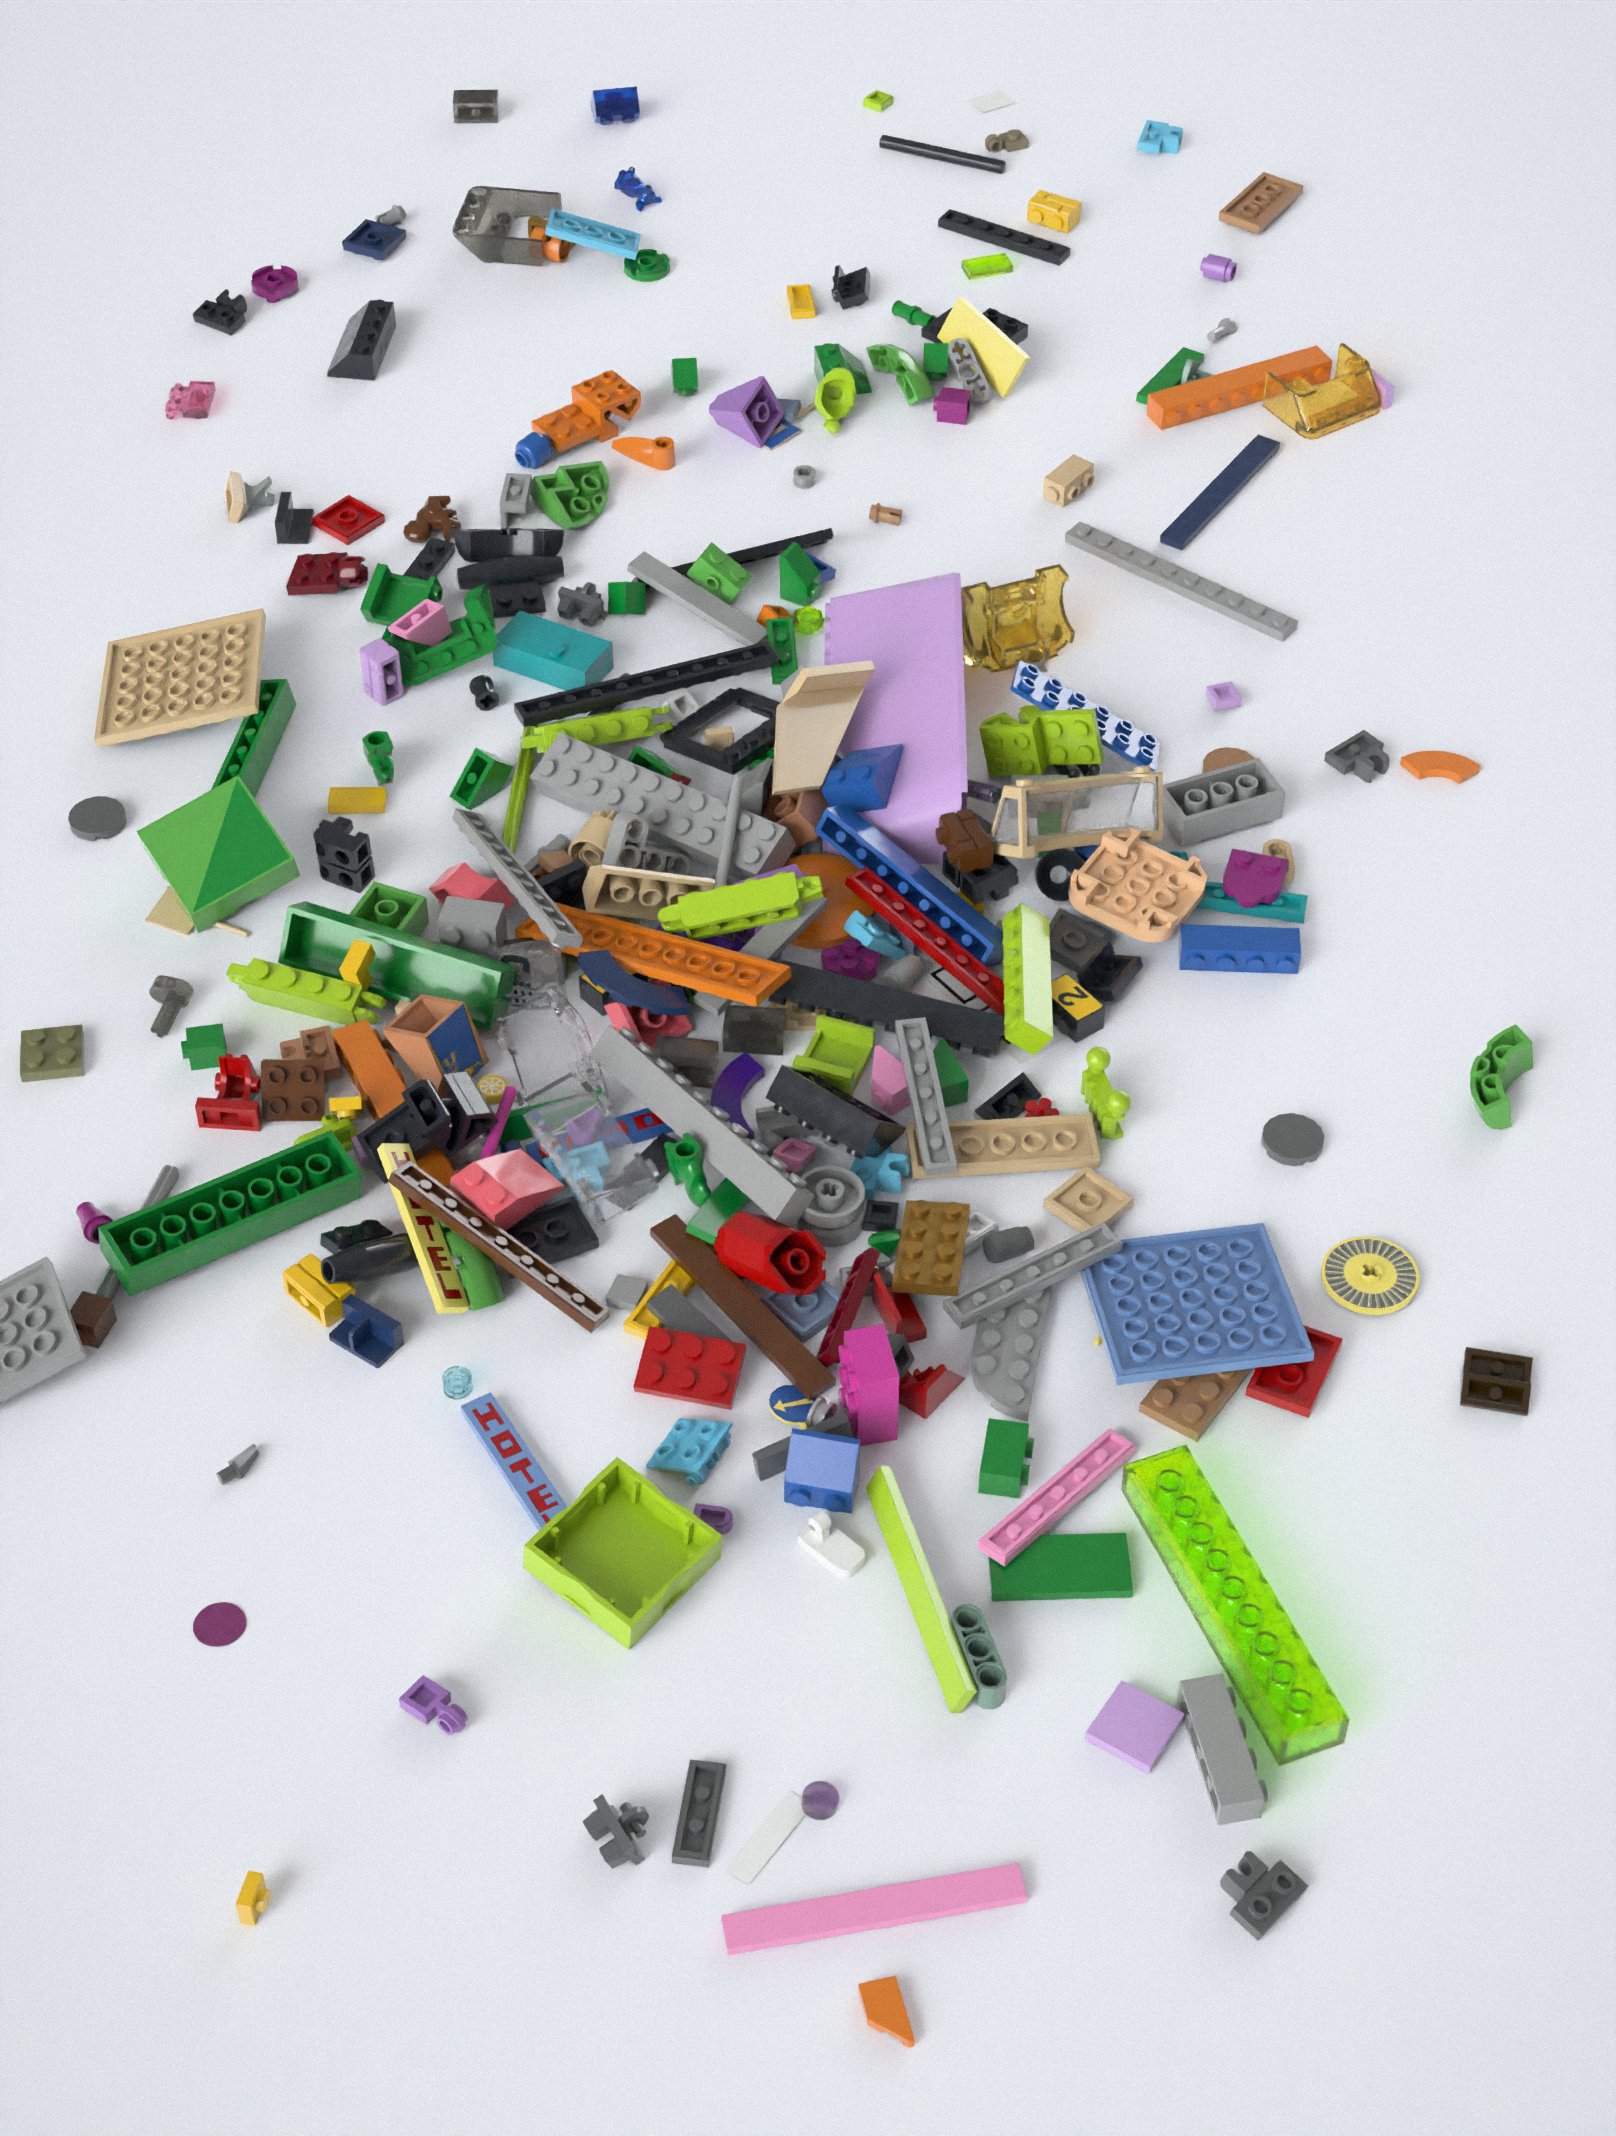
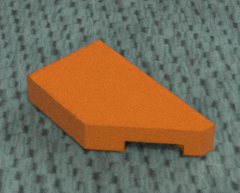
M896 1975L858 1984V1992L868 2026L881 2033L884 2031L901 2040L902 2044L908 2048L914 2047L915 2039Z

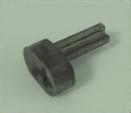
M160 975L154 979L149 989L150 996L155 1001L163 1004L150 1030L153 1033H157V1037L163 1038L164 1035H168L180 1009L189 1004L194 994V989L188 982L182 979Z

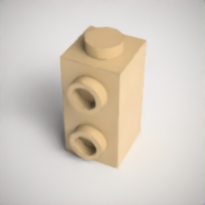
M1074 454L1044 477L1043 499L1062 508L1071 501H1074L1082 492L1092 486L1095 478L1093 475L1094 463Z

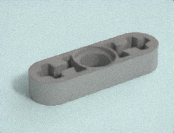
M963 338L953 339L948 345V356L964 390H971V403L984 405L990 398V387L969 343ZM959 346L960 349H963L965 360L962 362L959 353L955 352V347ZM967 366L975 368L976 373L972 377H966L962 374V370ZM975 382H977L979 390L983 391L982 397L975 394V387L973 385Z

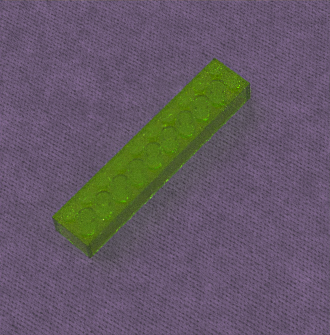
M1187 1445L1124 1464L1121 1491L1278 1765L1281 1766L1345 1743L1350 1718Z

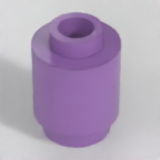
M1209 254L1207 258L1204 257L1200 266V271H1203V277L1222 282L1232 281L1237 270V263L1232 262V259L1214 254Z

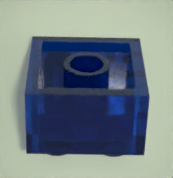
M637 86L593 90L590 107L594 122L601 125H611L614 123L613 121H622L623 123L635 122V119H638L640 115Z

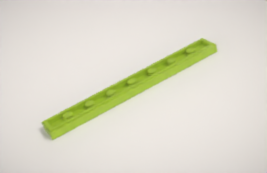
M880 1465L865 1488L950 1713H961L977 1692V1688L890 1466Z

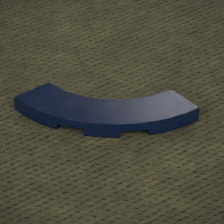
M608 949L579 952L578 962L585 975L595 986L599 985L610 993V998L628 1007L635 1005L649 1009L652 1014L689 1015L690 1007L682 986H662L642 981L624 971L614 961Z

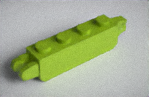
M670 705L653 708L646 706L539 724L538 727L533 728V735L520 737L521 747L523 749L537 747V753H546L559 732L591 746L655 735V732L673 729L672 722H662L653 725L652 715H663L670 712Z
M794 871L789 873L779 872L771 877L762 879L752 878L744 883L720 885L715 889L703 892H690L685 896L678 897V904L661 908L657 918L660 920L661 927L665 932L672 934L673 932L685 931L692 940H699L799 918L804 912L803 904L823 897V890L819 876L796 878Z
M253 958L248 966L231 963L226 972L230 982L239 984V988L245 990L248 997L255 1002L345 1026L367 1019L370 1025H376L380 1016L365 1008L368 1006L384 1009L387 1002L377 994L366 992L362 985Z

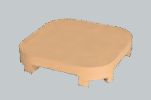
M1130 828V833H1116L1113 835L1109 830L1102 836L1100 846L1080 870L1074 869L1068 892L1070 903L1082 914L1144 942L1168 940L1178 931L1181 924L1185 922L1204 896L1208 876H1206L1205 871L1200 866L1201 860L1192 855L1188 861H1185L1140 840L1141 831Z

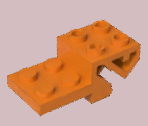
M613 370L605 371L598 376L572 386V404L531 421L532 430L541 435L545 434L551 440L552 446L560 453L593 438L603 443L617 437L620 432L619 426L609 419L612 412L630 421L641 406V392Z

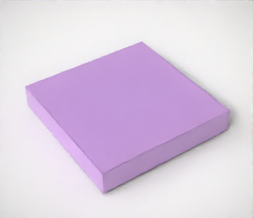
M1121 1680L1086 1731L1085 1739L1141 1770L1150 1773L1184 1722L1185 1713Z

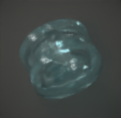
M453 1366L443 1373V1391L448 1398L461 1400L471 1394L473 1390L472 1375L467 1368ZM461 1380V1385H454L453 1381Z

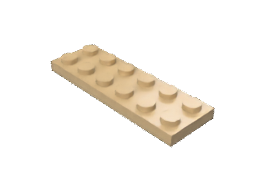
M1091 1113L948 1122L957 1162V1173L926 1177L915 1124L906 1125V1139L912 1179L1082 1169L1084 1166L1100 1168L1101 1159Z

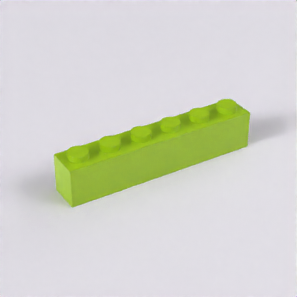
M1020 903L1013 911L1007 912L1002 921L1005 1039L1028 1053L1035 1055L1053 1038L1050 929L1047 917Z

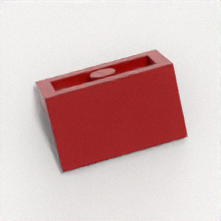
M879 1273L873 1274L872 1301L889 1334L904 1335L907 1343L927 1338V1329L909 1294L892 1292V1286L886 1287Z

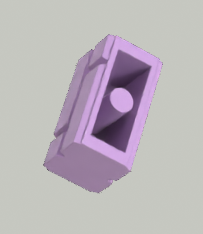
M381 638L361 647L359 652L364 692L371 698H374L381 706H386L402 697L403 685L399 651L389 646Z

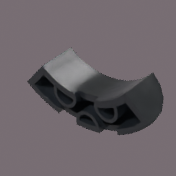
M500 528L454 530L455 546L458 553L465 561L470 563L522 555L557 556L563 545L564 537L563 529Z

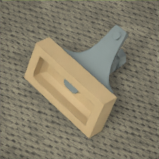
M230 471L224 491L228 522L238 523L253 506L274 504L275 495L265 492L272 484L270 476L256 486H250L247 482L243 481L241 473Z

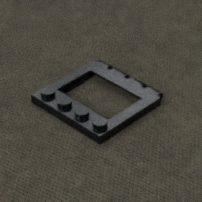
M740 687L736 690L729 688L717 696L715 700H711L696 712L678 722L677 725L673 726V729L666 730L660 734V740L666 749L735 775L775 747L776 708L781 702ZM734 705L750 709L751 712L769 718V720L764 721L759 727L745 734L734 744L724 748L723 751L687 738Z

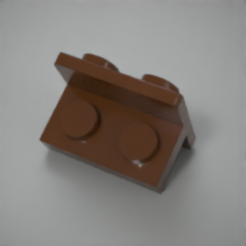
M263 1059L261 1061L262 1119L264 1121H321L322 1117L325 1116V1094L329 1091V1079L324 1078V1061L322 1059Z

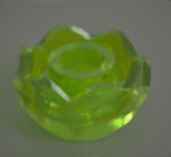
M806 606L801 609L797 608L793 616H791V618L793 617L795 630L803 635H812L818 632L825 620L822 617L821 610H817L812 606Z

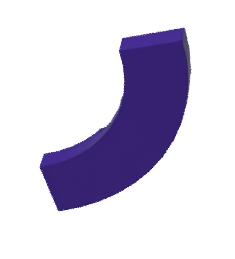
M744 1052L735 1058L716 1080L711 1094L710 1105L712 1107L717 1106L730 1115L728 1121L731 1124L735 1122L749 1132L747 1138L752 1140L755 1139L754 1131L747 1124L741 1105L748 1090L765 1076V1069L747 1052Z

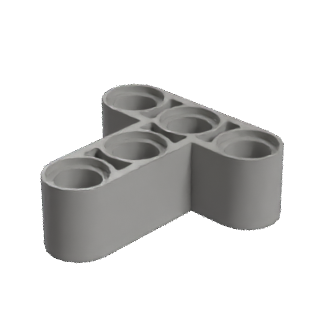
M623 810L615 816L601 865L679 875L689 874L691 862L687 856L671 847L646 843L649 826L645 819L628 810ZM633 822V827L628 831L629 825ZM626 850L624 857L620 859L622 852ZM651 855L650 860L646 863L647 857ZM676 859L675 864L671 867L672 862Z

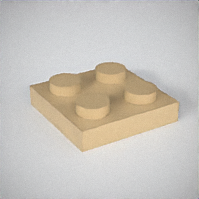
M1084 1166L1044 1199L1043 1208L1079 1233H1082L1103 1222L1108 1227L1133 1207L1134 1198L1089 1167Z

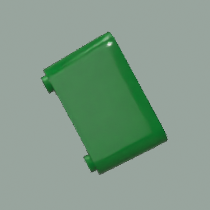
M484 584L467 592L464 598L467 614L449 622L452 633L434 646L407 640L389 632L388 627L390 625L386 627L381 639L399 651L403 684L409 686L419 684L487 655L495 649L498 635L491 599Z

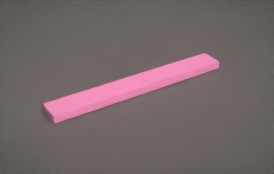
M1013 1863L721 1915V1924L729 1956L1026 1903L1027 1894L1019 1864Z

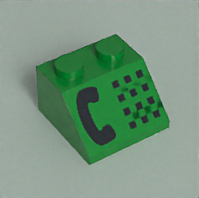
M838 343L814 346V371L818 383L832 369L841 367L852 373L855 381L856 395L872 393V388L861 360Z

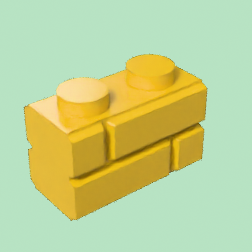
M1039 190L1028 202L1027 220L1064 233H1069L1080 222L1081 202L1053 193L1050 194L1043 190Z
M310 1253L299 1260L297 1265L293 1264L283 1272L284 1289L288 1295L312 1316L329 1328L338 1322L342 1316L344 1317L342 1301L350 1294L355 1296L356 1288L353 1283L328 1284L321 1273L322 1261Z

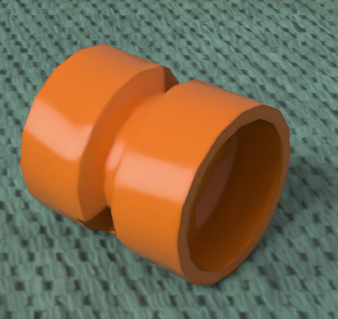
M536 226L529 240L530 255L542 259L548 257L549 260L564 263L569 255L571 242L545 235L546 228Z

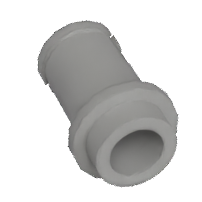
M393 205L392 209L376 215L375 220L387 225H392L396 222L402 223L406 218V213L401 205Z

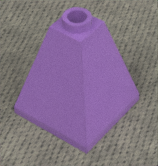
M759 376L718 395L708 409L709 414L718 425L757 448L764 446L785 414L784 409L764 376Z

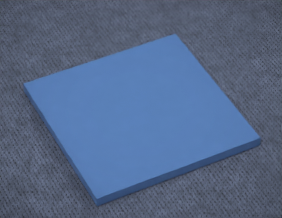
M1264 1223L1120 1240L1123 1243L1121 1251L1081 1270L1117 1385L1314 1360V1350Z

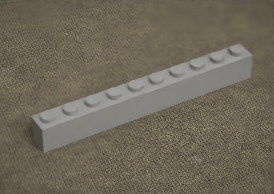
M608 1025L589 1053V1056L680 1137L683 1138L684 1133H689L701 1146L703 1157L777 1222L794 1227L814 1198V1195L805 1188L807 1182L794 1173L789 1174L785 1170L788 1166L774 1156L770 1158L766 1154L768 1151L767 1147L755 1139L750 1140L747 1138L749 1132L735 1122L731 1124L728 1121L730 1117L728 1113L717 1106L712 1107L709 1104L711 1099L701 1091L692 1090L690 1088L692 1082L681 1074L677 1073L675 1075L672 1072L674 1067L660 1057L657 1059L654 1056L656 1051L643 1042L638 1043L636 1041L638 1037L636 1033L625 1026L618 1029Z

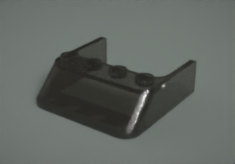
M490 186L472 187L468 191L452 227V234L484 263L495 262L541 267L544 263L542 240L508 237L514 221L520 217H531L533 215L539 218H549L551 209L562 211L561 194L558 192Z

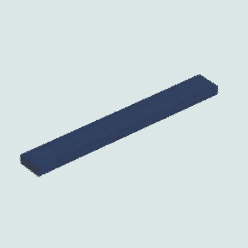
M1258 434L1162 532L1160 542L1182 551L1273 457L1280 448V442Z

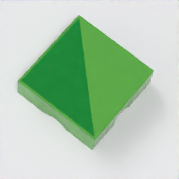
M239 775L136 831L144 850L163 879L172 886L179 904L198 933L232 915L246 903L265 896L300 876L295 858Z

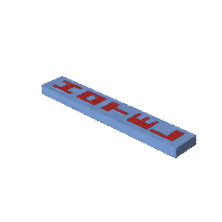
M491 1392L461 1405L462 1415L537 1529L540 1530L557 1513L566 1509V1504Z

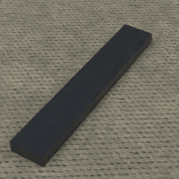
M949 209L938 219V227L1058 266L1070 256L1071 248L952 209Z

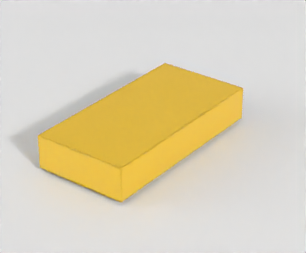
M788 285L787 298L791 318H815V306L810 285Z
M330 787L328 813H385L386 787Z

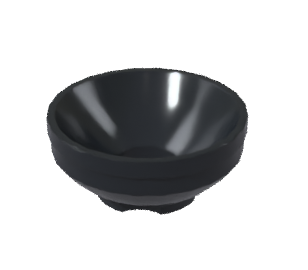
M1061 848L1047 852L1038 861L1035 869V881L1038 889L1049 899L1068 901L1071 875L1074 869L1080 870L1085 864L1084 860L1076 852L1069 849ZM1055 866H1062L1066 870V879L1061 883L1053 882L1050 877V872Z

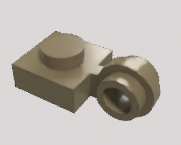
M1012 129L999 135L990 134L985 139V148L993 153H997L1003 148L1007 152L1028 148L1029 140L1019 129Z

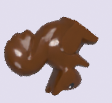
M429 496L425 505L417 512L416 519L409 521L404 526L403 534L405 538L413 543H423L431 537L432 531H441L444 540L450 542L451 538L454 537V530L461 529L460 521L453 517L457 515V511L447 507L451 502L450 496Z

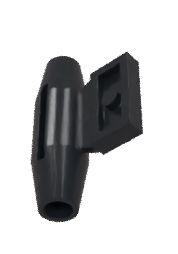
M522 555L489 559L457 568L460 590H471L484 584L487 591H490L489 596L494 618L515 616L519 611L529 614L546 612L544 595L539 584L564 577V566L561 556Z
M364 1220L361 1224L349 1227L339 1226L332 1231L321 1233L320 1245L333 1254L321 1262V1273L328 1284L368 1282L407 1272L420 1266L408 1232L393 1235L391 1230L377 1220Z

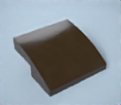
M1466 1347L1462 1368L1460 1406L1527 1416L1533 1357Z

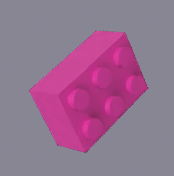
M884 1324L844 1331V1345L839 1346V1357L843 1367L838 1368L840 1384L843 1388H838V1396L841 1408L847 1407L848 1414L846 1416L850 1421L851 1433L855 1435L856 1439H860V1446L897 1440L899 1373Z

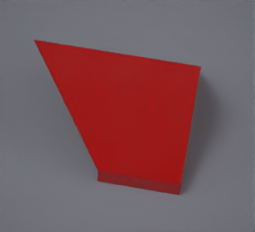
M940 1364L935 1370L932 1366H929L923 1372H920L917 1368L914 1370L913 1375L908 1370L901 1382H899V1404L927 1419L965 1378L948 1370L944 1364Z

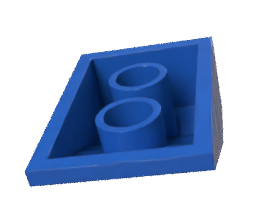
M895 744L851 751L827 772L821 793L829 807L846 804L856 813L885 809L903 753V745Z

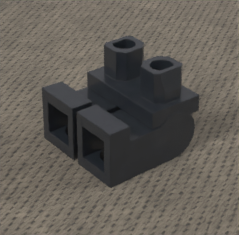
M338 816L333 822L323 819L319 824V828L313 833L320 876L328 882L361 893L375 877L369 834L359 831L355 836L350 835L354 829L353 822L341 816Z
M946 851L943 852L942 874L954 886L960 887V891L974 905L984 901L985 894L987 893L995 901H998L1008 896L1009 888L1019 883L1017 868L1004 855L993 854V864L990 867L975 868L974 871L961 873L955 863L951 864L949 862Z

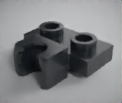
M225 289L216 298V303L206 299L192 315L195 322L232 336L246 321L244 314L247 311V304L241 294L234 299H230L229 290Z

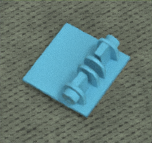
M679 1418L661 1445L656 1449L646 1467L682 1471L686 1473V1481L691 1486L696 1487L698 1484H703L710 1472L709 1470L715 1467L716 1462L720 1460L725 1449L731 1444L729 1430L733 1424L730 1422Z

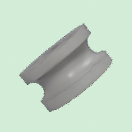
M801 465L794 469L793 483L796 487L808 489L815 485L816 471L813 467Z
M823 1397L817 1398L809 1410L807 1423L813 1426L835 1416L837 1405L833 1402L827 1404L826 1399Z

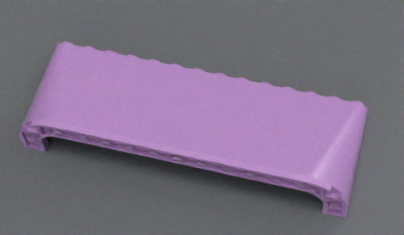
M948 573L830 598V603H825V619H830L825 620V636H830L825 637V653L830 654H825L824 666L871 660L876 668L865 685L841 740L839 750L843 757H845L851 751L902 744L904 747L887 807L885 809L858 812V814L919 864H943V852L946 851V847L944 844L939 845L936 838V828H939V817L943 814L951 812L956 814L957 811L967 809V743L960 573ZM823 839L822 852L844 857Z

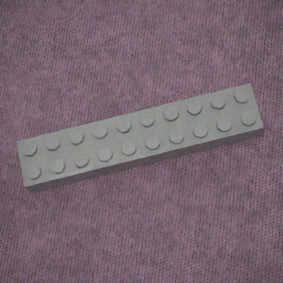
M559 732L530 776V779L542 795L588 815H592L594 811L599 813L602 808L606 810L607 814L614 810L616 815L623 810L631 811L645 819L648 823L649 831L646 840L661 846L671 847L688 858L717 870L728 808L727 802ZM739 808L728 875L744 880L782 868L797 845L789 830L782 825Z

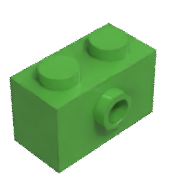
M713 542L709 544L686 573L702 588L729 605L752 577L748 571Z

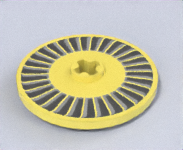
M1355 1237L1339 1242L1327 1252L1322 1262L1321 1280L1327 1293L1341 1306L1357 1313L1384 1315L1396 1312L1412 1301L1418 1290L1419 1271L1412 1257L1396 1244L1375 1237Z

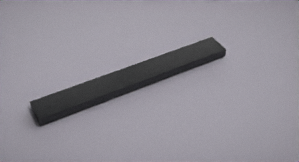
M832 528L727 553V555L741 565L781 555L793 542L798 543L802 549L826 544L833 539L834 535ZM695 562L670 568L688 578L689 576L686 573ZM635 577V578L631 581V582L645 583L644 581H642V580L639 579L638 577ZM645 583V588L652 587Z

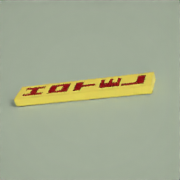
M382 1143L377 1149L388 1179L393 1171L409 1160L417 1165L409 1144ZM390 1184L437 1314L465 1313L470 1306L437 1218Z

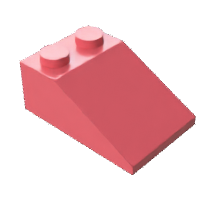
M521 1148L474 1161L450 1179V1191L504 1231L564 1189V1185Z

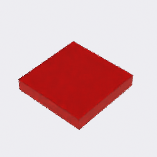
M347 495L312 517L313 526L346 545H350L385 522L384 514L350 495Z

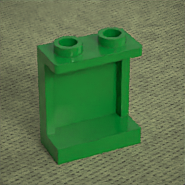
M377 563L360 610L367 622L388 626L425 599L439 603L443 596V588L436 576H431L429 581L391 573L388 565Z

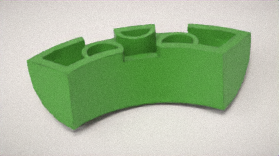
M876 344L866 348L874 371L883 370L887 373L892 371L896 374V382L903 391L909 406L936 396L926 373L907 351L892 344Z
M1516 1024L1503 1030L1487 1042V1048L1480 1056H1476L1470 1071V1091L1474 1105L1481 1119L1492 1129L1502 1130L1512 1127L1510 1099L1505 1093L1515 1079L1533 1069L1532 1041Z
M437 1219L450 1255L454 1259H459L460 1264L456 1265V1271L468 1300L469 1310L475 1311L504 1301L505 1295L494 1261Z

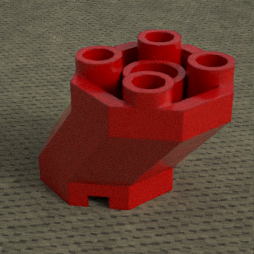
M747 1212L733 1214L718 1229V1237L714 1240V1249L717 1252V1257L739 1279H750L779 1294L795 1296L810 1295L826 1279V1269L822 1270V1261L826 1260V1250L811 1231H798L765 1215Z

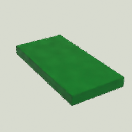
M1126 1533L1041 1535L1005 1567L988 1556L992 1601L1132 1598L1133 1595Z

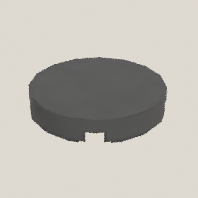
M94 796L75 804L69 812L68 821L72 833L78 838L88 841H96V838L99 837L109 839L120 833L124 828L126 812L123 804L118 800L107 796Z
M1287 1113L1279 1114L1269 1119L1263 1127L1261 1144L1267 1150V1155L1271 1159L1284 1165L1300 1166L1303 1162L1310 1160L1311 1163L1320 1156L1325 1136L1322 1128L1314 1120L1304 1115Z

